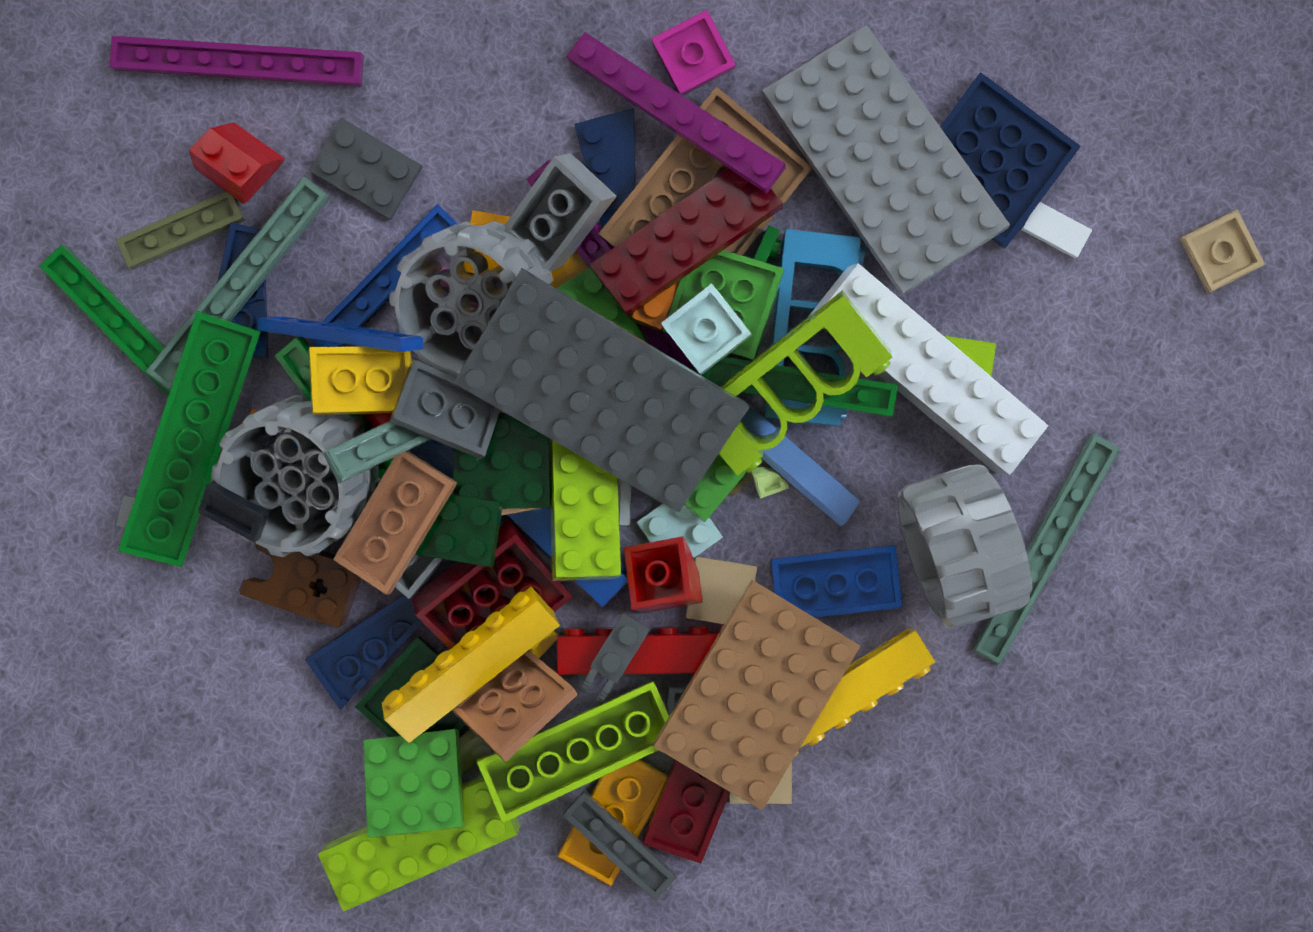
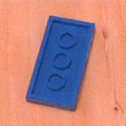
M896 545L770 559L774 593L814 618L903 608Z

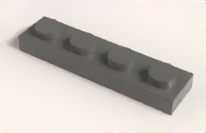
M585 789L563 812V817L653 900L656 901L677 878L673 870L647 846L643 845L634 834Z

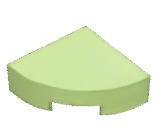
M757 467L751 471L760 498L789 489L785 478L773 468Z

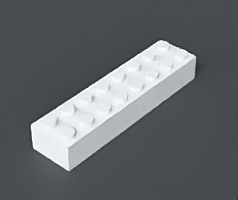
M859 263L848 266L810 315L843 290L892 352L893 358L889 360L890 366L878 375L889 384L898 385V392L992 471L1011 475L1048 425Z

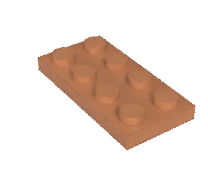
M409 451L394 457L333 560L384 594H391L456 487L457 482Z

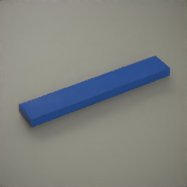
M437 204L322 322L362 328L389 301V293L397 288L401 275L397 267L402 257L415 251L422 244L424 238L453 226L457 222ZM309 338L317 347H344L346 345L345 343Z
M284 316L258 319L259 331L398 352L423 349V338L417 335Z

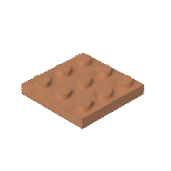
M528 650L452 709V711L506 762L578 694L568 682Z

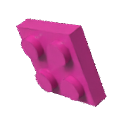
M707 10L651 38L652 44L673 85L682 96L735 69L736 64Z

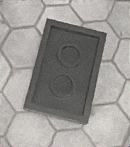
M340 118L309 171L391 220L421 171L422 165L345 119Z
M414 359L409 366L390 422L476 458L482 459L485 457L500 409L454 384L456 377Z

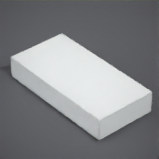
M1039 202L1021 227L1022 231L1074 259L1079 256L1092 232V229L1042 202Z

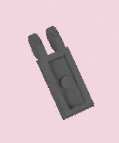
M623 612L591 663V669L579 690L583 693L589 690L596 674L599 672L608 678L604 686L597 693L596 701L602 704L614 683H618L650 631V628Z

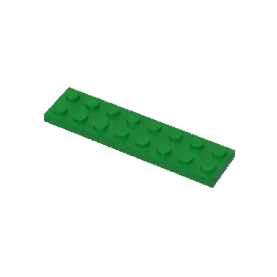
M196 310L118 547L119 552L178 567L183 566L200 515L198 510L206 485L212 479V466L217 464L222 449L219 444L224 434L228 431L260 335L259 330Z

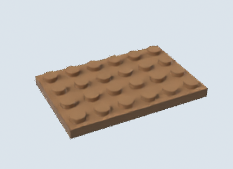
M716 86L700 108L785 163L786 169L771 187L784 204L812 167ZM677 135L599 232V235L612 247L617 246L729 168ZM775 214L724 250L743 256Z
M751 580L654 740L653 747L758 809L763 810L861 646Z

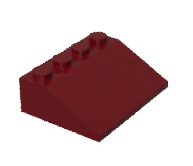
M508 519L499 527L494 566L489 567L456 561L411 599L415 615L451 649L460 642L466 633L476 630L485 623L489 615L503 609L516 594L524 592L530 587L539 594L554 612L573 598V596L562 581H552V569L528 539Z

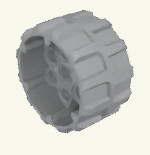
M465 221L424 238L422 244L415 251L402 257L397 267L401 275L397 288L389 293L390 306H395L399 325L396 333L417 335L423 338V349L413 350L418 355L419 362L456 377L479 340V337L473 332V326L479 327L483 333L521 268L548 284L553 281L551 271L543 269L532 252L536 247L529 239L519 240L505 232L506 226L495 221L486 225H471V223ZM445 248V252L450 256L459 253L460 257L452 262L450 269L441 271L442 264L436 260L441 251ZM475 250L488 255L500 266L492 270L488 269L487 259L481 253L475 252ZM465 261L472 264L474 275L466 272L464 267ZM494 276L499 277L503 282V290L495 287L493 283ZM441 279L448 283L449 293L441 288ZM469 294L476 296L479 302L478 307L470 303ZM432 301L438 303L439 307L435 310L433 308ZM445 311L453 316L454 324H451L449 319L445 317ZM455 331L459 332L460 341L455 339L451 334Z
M299 395L287 397L246 416L243 421L244 423L224 434L219 444L223 448L219 461L212 466V480H216L217 484L269 511L261 538L255 543L267 548L270 554L274 556L285 557L291 552L299 551L305 556H312L320 553L333 542L342 538L351 531L375 491L376 483L381 481L378 478L377 465L340 484L338 483L323 453L365 433L362 428L365 426V423L358 416L351 417L348 414L312 415L311 401H304L303 397ZM284 430V434L280 435L275 442L269 444L274 440V435ZM292 439L297 443L298 449L293 445ZM269 456L273 459L274 464L270 461ZM296 471L300 473L302 480L298 478ZM324 487L328 489L330 496L326 494ZM300 502L305 506L306 510L301 507ZM332 505L335 506L334 508H332L331 510H329L327 513H324V512H323V513L319 514L318 516H316L315 518L313 517V516H315L316 514H318L321 510H325V509L329 508V507L332 506ZM238 534V536L241 537L247 543L251 542L250 540Z
M979 464L967 465L942 474L940 473L908 484L897 493L900 525L910 560L932 611L945 628H958L1027 605L1030 601V592L1032 591V578L1025 545L1017 521L1001 487L985 466Z

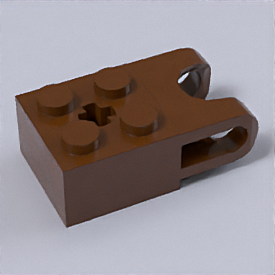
M255 543L257 550L271 557L274 564L273 573L268 580L255 577L243 580L239 588L240 594L336 628L346 624L361 578L333 560L336 555L321 551L312 556H305L299 551L291 552L285 557L271 555L267 548ZM324 580L323 586L327 587V591L321 593L317 583Z

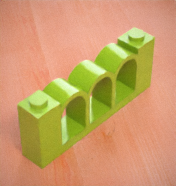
M843 290L720 386L734 396H737L752 384L776 412L781 423L775 432L760 436L751 432L742 421L739 422L719 452L720 456L737 476L745 470L747 473L753 471L762 463L763 451L777 446L784 439L788 428V421L803 423L814 418L821 410L824 394L841 395L851 390L857 383L860 371L867 378L872 373L874 375L882 373L890 366L889 360L893 358L890 348ZM824 327L853 363L851 372L846 378L839 381H828L819 376L797 349ZM787 356L790 357L816 391L815 400L805 408L795 409L788 407L762 377Z

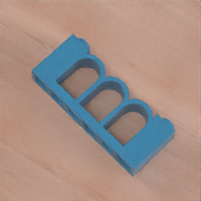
M785 230L780 258V267L784 268V274L776 295L771 346L787 334L790 309L812 312L819 304L818 302L791 300L794 266L830 270L841 276L848 266L858 263L861 266L863 265L865 247L860 246L861 237ZM838 343L832 347L824 348L805 345L797 348L801 354L827 358L833 364L836 375L846 376L845 365L841 357L835 353L842 348ZM784 359L780 361L777 365L783 366ZM781 399L788 407L795 409L805 408L811 404ZM765 400L763 417L765 419L780 420L776 412ZM822 405L821 410L814 418L803 423L840 426L841 420H846L848 409Z

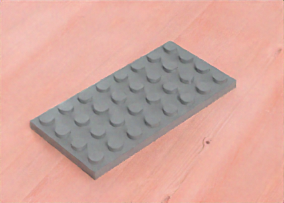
M867 25L762 90V96L901 296L999 235L1010 226L1009 222Z

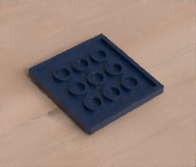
M981 72L940 126L1009 222L1010 226L1008 229L991 239L1003 249L1008 246L1081 147Z

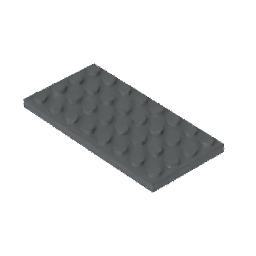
M523 268L520 269L454 380V384L677 512H680L749 409L748 403Z

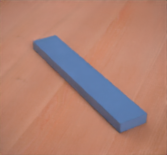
M750 405L741 419L751 432L760 436L769 435L777 430ZM786 436L777 446L763 451L762 459L839 526L844 525L861 502Z

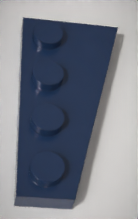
M634 108L574 124L585 167L617 196L600 218L602 229L635 189Z
M230 222L218 281L261 229ZM266 279L231 322L258 330V319L267 317ZM260 331L253 356L269 359L268 332Z
M404 594L306 657L305 661L340 710L421 625L422 621L415 615L412 599L407 598Z

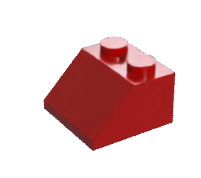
M235 122L209 128L189 149L194 169L243 204H246L285 160L284 157Z
M684 536L624 548L631 610L649 613L703 603L699 571Z

